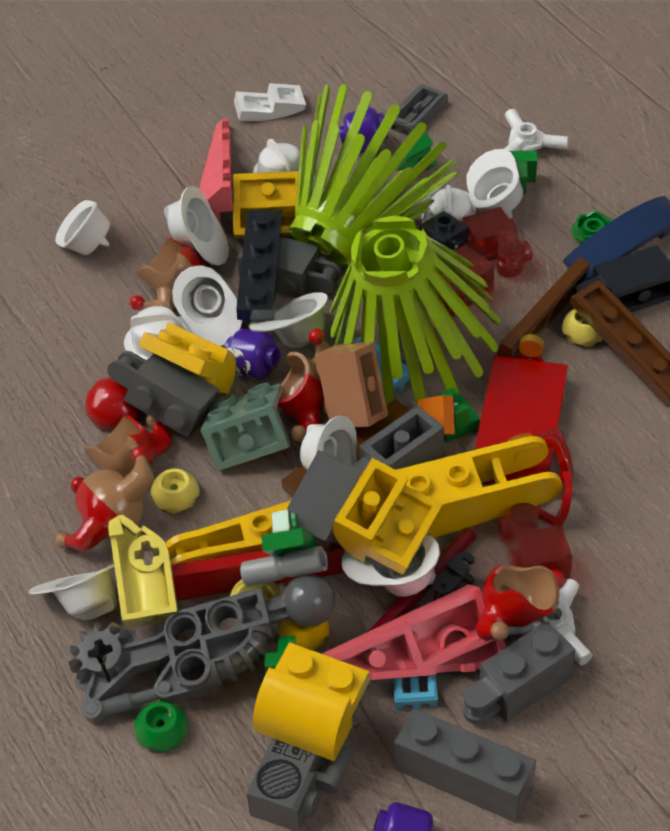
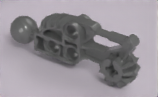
M315 574L302 575L290 581L283 595L266 600L262 589L257 588L179 610L171 614L166 620L163 632L139 640L132 630L126 629L121 631L117 623L111 622L104 631L102 625L95 622L93 627L94 633L88 635L87 632L79 631L82 644L70 645V652L75 658L70 660L68 665L73 673H77L75 678L76 685L85 692V701L81 706V712L90 724L98 725L107 716L132 710L135 706L156 700L176 703L190 698L204 699L210 696L215 689L223 687L224 681L229 679L232 682L239 681L238 676L248 670L251 673L256 670L255 664L259 659L265 660L267 643H270L272 638L276 637L272 624L290 619L302 627H317L326 622L335 607V592L331 585L323 578ZM227 618L237 619L233 627L226 630L218 629L223 620ZM189 629L196 630L191 639L182 642L178 641L179 635L183 631ZM104 655H106L107 660L105 662L106 670L101 665L104 662ZM166 666L155 682L154 688L133 694L125 693L114 696L136 674ZM195 668L205 669L204 674L195 681L186 680L191 670Z

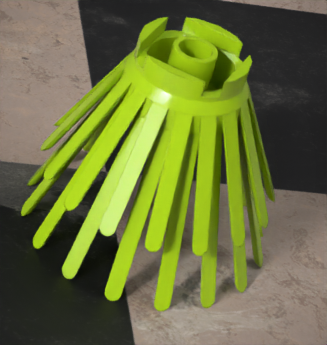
M326 84L323 95L320 92L318 95L315 120L312 124L308 149V128L303 124L300 144L296 218L289 227V230H292L290 235L294 240L319 246V253L331 255L328 261L334 262L340 267H347L352 260V243L356 234L361 229L365 236L368 232L374 230L372 222L379 218L401 216L413 220L430 210L427 207L435 200L428 199L421 204L419 203L458 174L452 172L435 183L457 164V160L448 161L429 178H423L383 211L446 149V143L439 142L413 168L408 167L399 171L374 198L379 189L425 132L427 126L423 122L418 123L392 157L391 152L388 149H384L378 157L374 158L400 113L399 105H391L348 180L365 141L364 135L358 134L372 100V93L367 90L361 97L325 188L340 129L338 125L347 95V86L342 84L338 91L314 181L330 96V88Z
M401 216L379 218L372 222L374 230L364 236L361 229L356 234L352 243V260L330 309V313H333L339 304L331 327V337L334 338L336 336L334 345L341 344L346 324L347 329L343 344L353 343L363 298L360 343L374 342L375 344L377 312L382 382L386 405L394 400L393 377L400 379L403 376L397 324L416 404L418 405L417 399L426 398L415 347L424 373L431 374L434 371V365L428 350L429 347L446 390L454 388L458 394L457 385L428 314L451 357L458 360L462 355L473 374L480 378L483 375V368L437 292L475 338L480 337L487 347L496 353L498 351L496 341L440 273L454 284L494 324L501 325L498 315L490 309L489 304L483 299L493 300L481 288L488 287L487 283L466 267L474 266L469 260L427 236L423 228L422 231L418 230L415 221Z

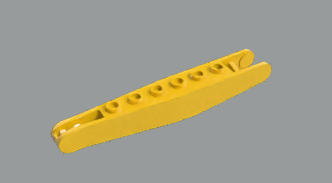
M537 436L524 437L397 469V471L409 477L407 486L443 504L437 518L427 535L433 538L552 501L558 497L563 489L560 476L553 472L538 473L507 481L505 475L535 466L546 458L549 451L546 442ZM492 479L496 482L495 485L482 487L481 484ZM291 500L205 528L173 536L166 542L171 565L263 550L261 535L273 533L272 512L286 510Z

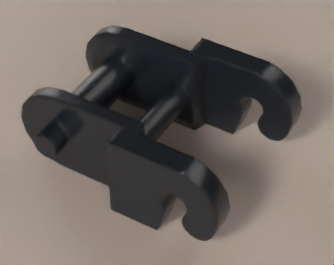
M460 552L446 564V569L433 582V589L436 592L433 601L466 586L462 581H466L470 585L474 583V577L468 573L470 568L466 563L462 562L466 561L469 565H472L474 563V556L472 554Z

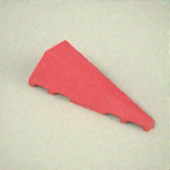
M229 118L222 119L216 124L199 186L221 227V212L233 211Z
M468 584L323 653V655L370 671V680L436 675L435 673L474 672L480 669V664L505 649L506 645L504 639L501 641L497 639L485 641L478 637L476 624L485 609L481 589Z

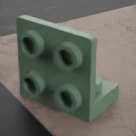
M262 383L249 389V394L237 398L233 394L226 395L213 402L214 406H212L203 423L201 433L217 471L289 448L291 442L277 410L283 392L280 383L270 386L269 383Z

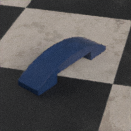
M660 196L625 212L581 243L564 258L563 263L569 269L579 257L588 261L590 269L586 277L587 280L593 276V267L595 265L629 255L656 237L664 238L670 234V201L666 196Z

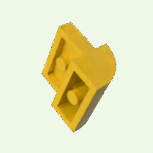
M298 171L233 174V229L235 239H241L245 236L247 210L262 209L282 210V237L291 236L292 230H289V227L296 218Z
M170 322L167 323L165 330H160L159 335L143 333L139 343L140 347L181 366L219 389L218 393L229 394L236 372V359L233 352Z
M372 458L335 518L333 533L339 544L359 561L364 563L366 558L370 557L404 575L443 504L407 486L408 476Z
M289 642L276 668H268L260 686L253 713L254 731L335 761L353 726L352 715L370 682V671Z

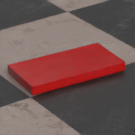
M494 355L474 450L507 442L508 439L520 434L531 433L534 435L551 427H558L568 365ZM546 444L549 451L542 462L530 468L505 475L506 480L510 481L538 473L550 472L554 445ZM492 479L481 484L491 486L495 485L496 482Z

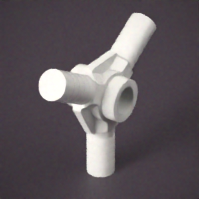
M509 109L505 113V118L512 128L508 146L504 148L505 150L535 151L542 147L567 150L568 136L544 134L537 130L533 123L523 122L515 109Z
M573 579L564 580L559 590V604L553 613L524 627H508V635L527 634L545 621H548L575 648L574 659L580 666L588 663L593 656L588 648L575 636L576 630L573 614L569 608L579 589V584Z

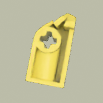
M119 515L109 521L108 529L111 538L123 624L125 628L166 622L171 614L178 611L171 559L166 543L160 536L144 525L142 528H139L132 520L124 515ZM146 551L153 552V564L151 565L144 564V552Z

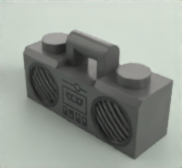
M272 738L246 793L250 816L294 831H300L306 817L312 818L317 810L320 792L316 791V788L329 793H336L353 752L349 748L342 746L336 760L330 761L324 774L320 771L326 758Z

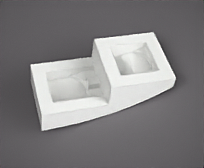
M269 83L267 93L236 91L234 98L239 121L251 122L282 118L303 111L306 106L300 85Z

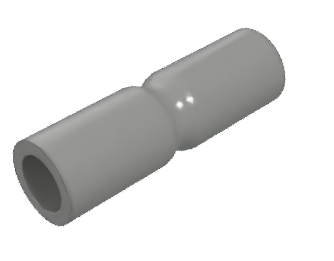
M317 546L288 552L283 556L274 555L242 562L240 571L244 584L246 586H253L282 580L285 577L293 578L326 571L328 561L324 548Z

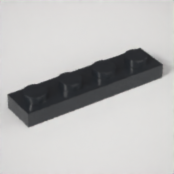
M247 210L236 307L237 320H274L283 226L282 210Z

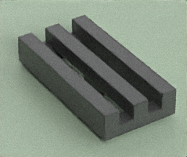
M420 84L399 105L400 113L390 129L397 126V132L403 134L405 131H408L409 135L418 123L423 122L427 125L448 104V94ZM413 109V111L405 119H403Z

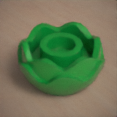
M599 211L580 214L576 218L575 224H572V235L580 245L613 220Z
M156 701L148 704L139 712L135 720L134 730L136 739L142 747L157 753L166 752L178 747L182 739L188 734V722L184 711L168 701ZM164 723L162 727L157 726L158 724Z

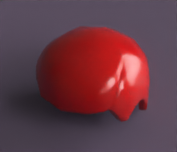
M110 377L97 381L90 388L86 396L85 408L88 418L97 428L112 432L123 416L129 415L134 420L140 418L141 410L124 401L128 389Z

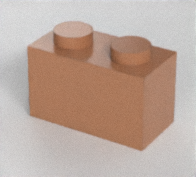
M374 342L334 345L316 354L317 373L321 379L325 399L324 409L329 420L338 415L346 416L353 422L354 427H369L388 416Z

